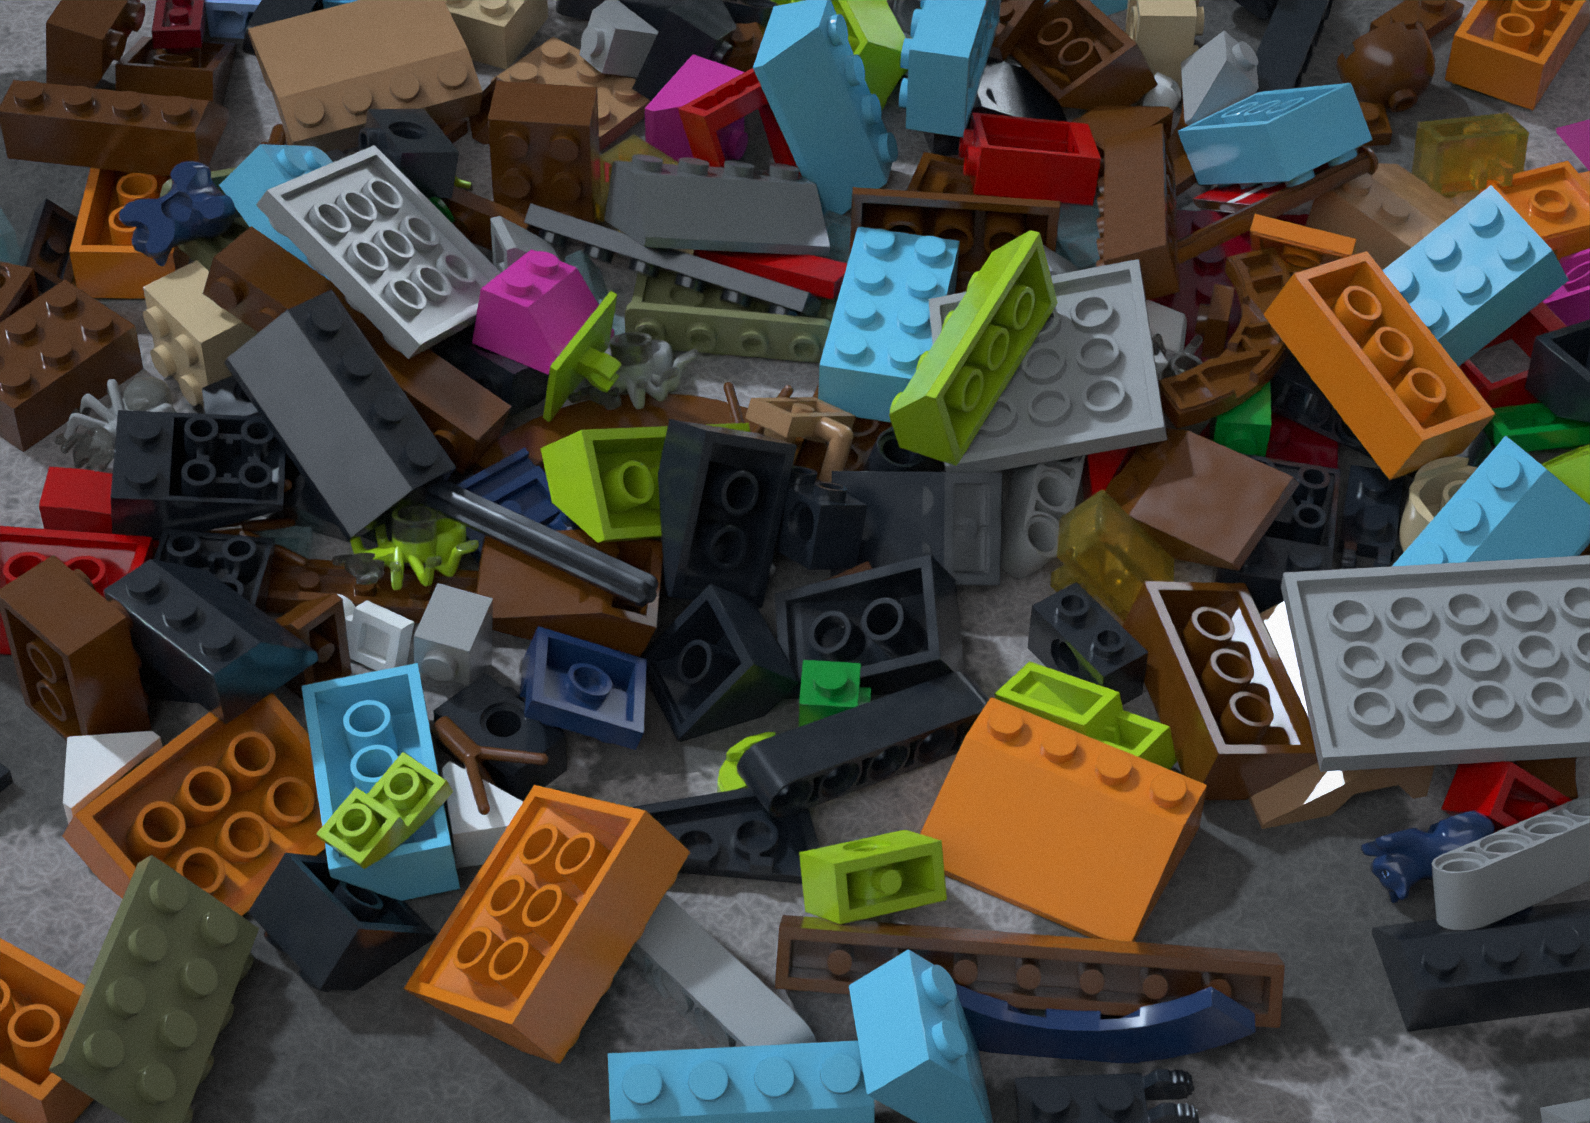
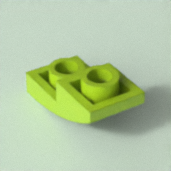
M402 752L367 794L355 787L316 835L320 840L365 869L407 840L441 807L454 791L447 780Z

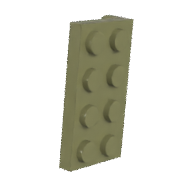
M659 271L657 279L637 274L632 301L627 304L625 310V346L638 347L650 340H663L672 346V350L811 363H820L839 294L832 300L815 296L822 302L816 318L767 313L769 306L752 301L750 309L725 302L720 299L723 291L705 286L703 294L681 288L674 284L676 276Z
M153 855L139 862L49 1071L131 1123H190L193 1117V1109L190 1107L198 1085L207 1077L213 1066L214 1056L211 1055V1051L218 1033L225 1028L234 1012V1005L231 1003L236 987L252 966L254 955L250 951L259 928Z

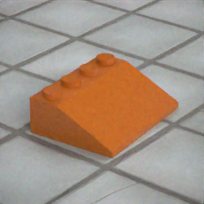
M273 692L228 724H224L209 712L77 812L62 837L98 879L122 899L137 864L153 855L243 916L249 911L285 853L317 856L326 849L325 842L316 835L322 828L309 734Z
M991 697L965 736L920 834L942 840L944 872L946 876L1092 939L1135 942L1200 827L1207 785Z
M534 785L403 989L522 1052L560 1064L568 1050L577 1042L582 1027L600 998L610 988L613 977L632 946L642 936L648 920L664 894L676 881L677 874L690 851L645 810Z

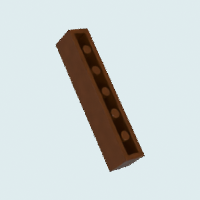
M1161 123L1106 138L1104 157L1101 158L1099 168L1101 177L1097 180L1101 197L1097 198L1100 217L1097 218V226L1100 238L1096 239L1100 260L1096 261V267L1139 259L1146 301L1180 292L1175 166L1163 125Z
M254 227L248 228L213 257L202 294L258 333L286 310L332 290L456 466L455 470L463 475L498 440L512 406L429 349L408 359L402 352L392 348L385 341L383 333L363 313L353 309L346 301L345 295L329 279Z

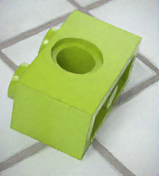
M900 830L799 852L805 912L840 925L947 900L942 840L908 830Z

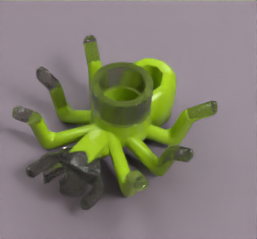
M424 503L420 505H405L392 512V541L389 542L384 523L375 528L378 547L365 549L359 536L350 541L354 554L335 556L332 558V563L335 566H345V570L356 577L358 585H369L378 582V579H381L384 575V566L389 567L391 570V586L394 590L402 588L404 562L409 563L420 583L427 587L432 584L435 570L445 577H453L461 558L466 553L476 551L479 547V542L477 540L466 542V526L449 518L437 520V512L433 508L424 506Z

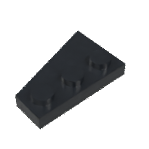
M749 787L632 807L647 811L690 851L678 873L802 884L799 852L820 848L809 809L787 817H772Z

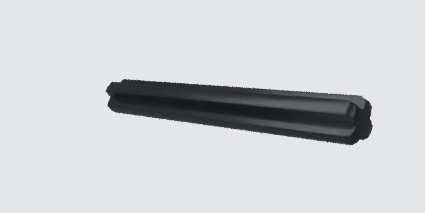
M443 479L437 484H431L426 490L428 496L425 504L430 510L638 607H644L647 603H653L657 596L656 590L659 582L655 576Z

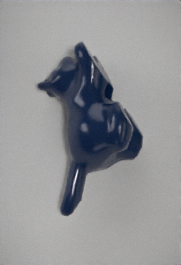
M185 161L177 164L170 173L172 187L168 194L158 199L135 200L127 203L120 210L119 220L122 224L136 227L131 240L134 250L153 258L159 266H165L172 248L198 238L218 237L230 229L236 218L242 217L235 208L233 200L228 195H223L211 179V170L206 164L195 161Z
M1473 810L1429 826L1428 832L1411 828L1378 837L1375 841L1361 845V850L1366 856L1376 857L1370 865L1371 872L1380 880L1382 886L1388 890L1391 902L1395 903L1399 899L1404 900L1408 898L1410 887L1421 879L1433 880L1432 862L1436 857L1493 834L1496 827L1484 814Z

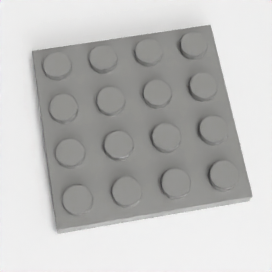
M375 145L268 189L256 204L269 218L272 227L278 233L288 237L307 256L309 264L317 272L325 275L345 295L348 304L356 311L363 313L383 333L385 341L395 350L402 352L408 359L474 324L481 288L501 273Z
M1139 259L1051 276L1058 302L959 464L955 466L944 462L946 472L988 473L1167 440ZM966 292L928 299L933 344L942 331V325L947 314L952 310L955 311Z

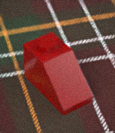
M1512 762L1466 763L1458 765L1441 810L1451 816L1473 810L1482 813L1494 823L1496 827L1495 833L1572 800Z

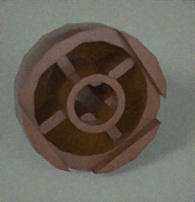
M1404 22L1392 23L1376 28L1352 42L1355 51L1347 59H1345L1343 52L1339 55L1336 64L1337 71L1343 83L1352 84L1358 102L1383 103L1385 109L1390 108L1392 112L1405 111L1417 103L1418 97L1423 94L1433 79L1436 61L1431 42L1421 24L1415 23L1416 30H1407Z

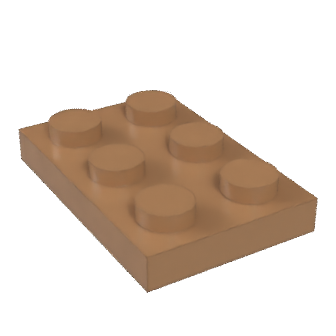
M554 36L496 76L507 82L597 87L600 151L645 117V107L651 102L632 89L636 79L628 76L601 73L579 55V49Z

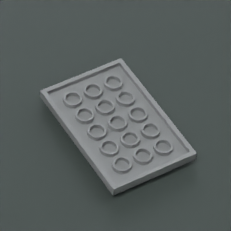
M1590 555L1283 573L1281 590L1320 772L1590 756Z

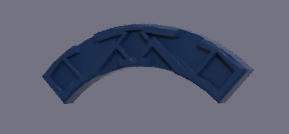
M954 983L978 1050L988 1053L1111 1063H1138L1169 1059L1205 1051L1255 1033V1013L1213 987H1208L1172 1001L1143 1006L1139 1010L1120 1019L1102 1020L1101 1011H1073L1046 1008L1045 1017L1027 1015L1008 1004L1005 1000L987 996Z

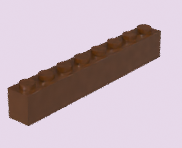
M783 915L779 925L775 989L850 995V984L909 949L930 963L943 967L949 973L954 983L975 992L1005 1000L1015 1008L1101 1011V1014L1126 1016L1143 1006L1172 1001L1208 987H1213L1254 1012L1255 1026L1280 1028L1285 965L1279 955L1274 952L871 921H854L840 925L819 917Z

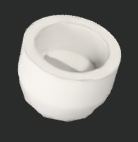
M1157 72L1154 78L1158 85L1147 92L1142 105L1167 106L1174 110L1181 100V89L1178 83L1171 77Z

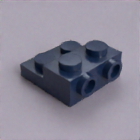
M538 626L522 663L520 697L526 698L524 717L539 721L550 727H560L587 735L604 743L617 744L636 750L644 734L647 659Z

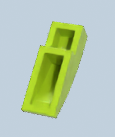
M1029 661L994 693L995 699L1169 770L1177 763L1170 726L1124 711L1118 691Z

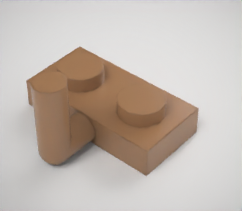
M815 397L751 398L745 418L765 427L764 435L788 443H795L796 437H802L814 442H829L819 480L831 482L832 471H844L853 441L852 427L855 415Z

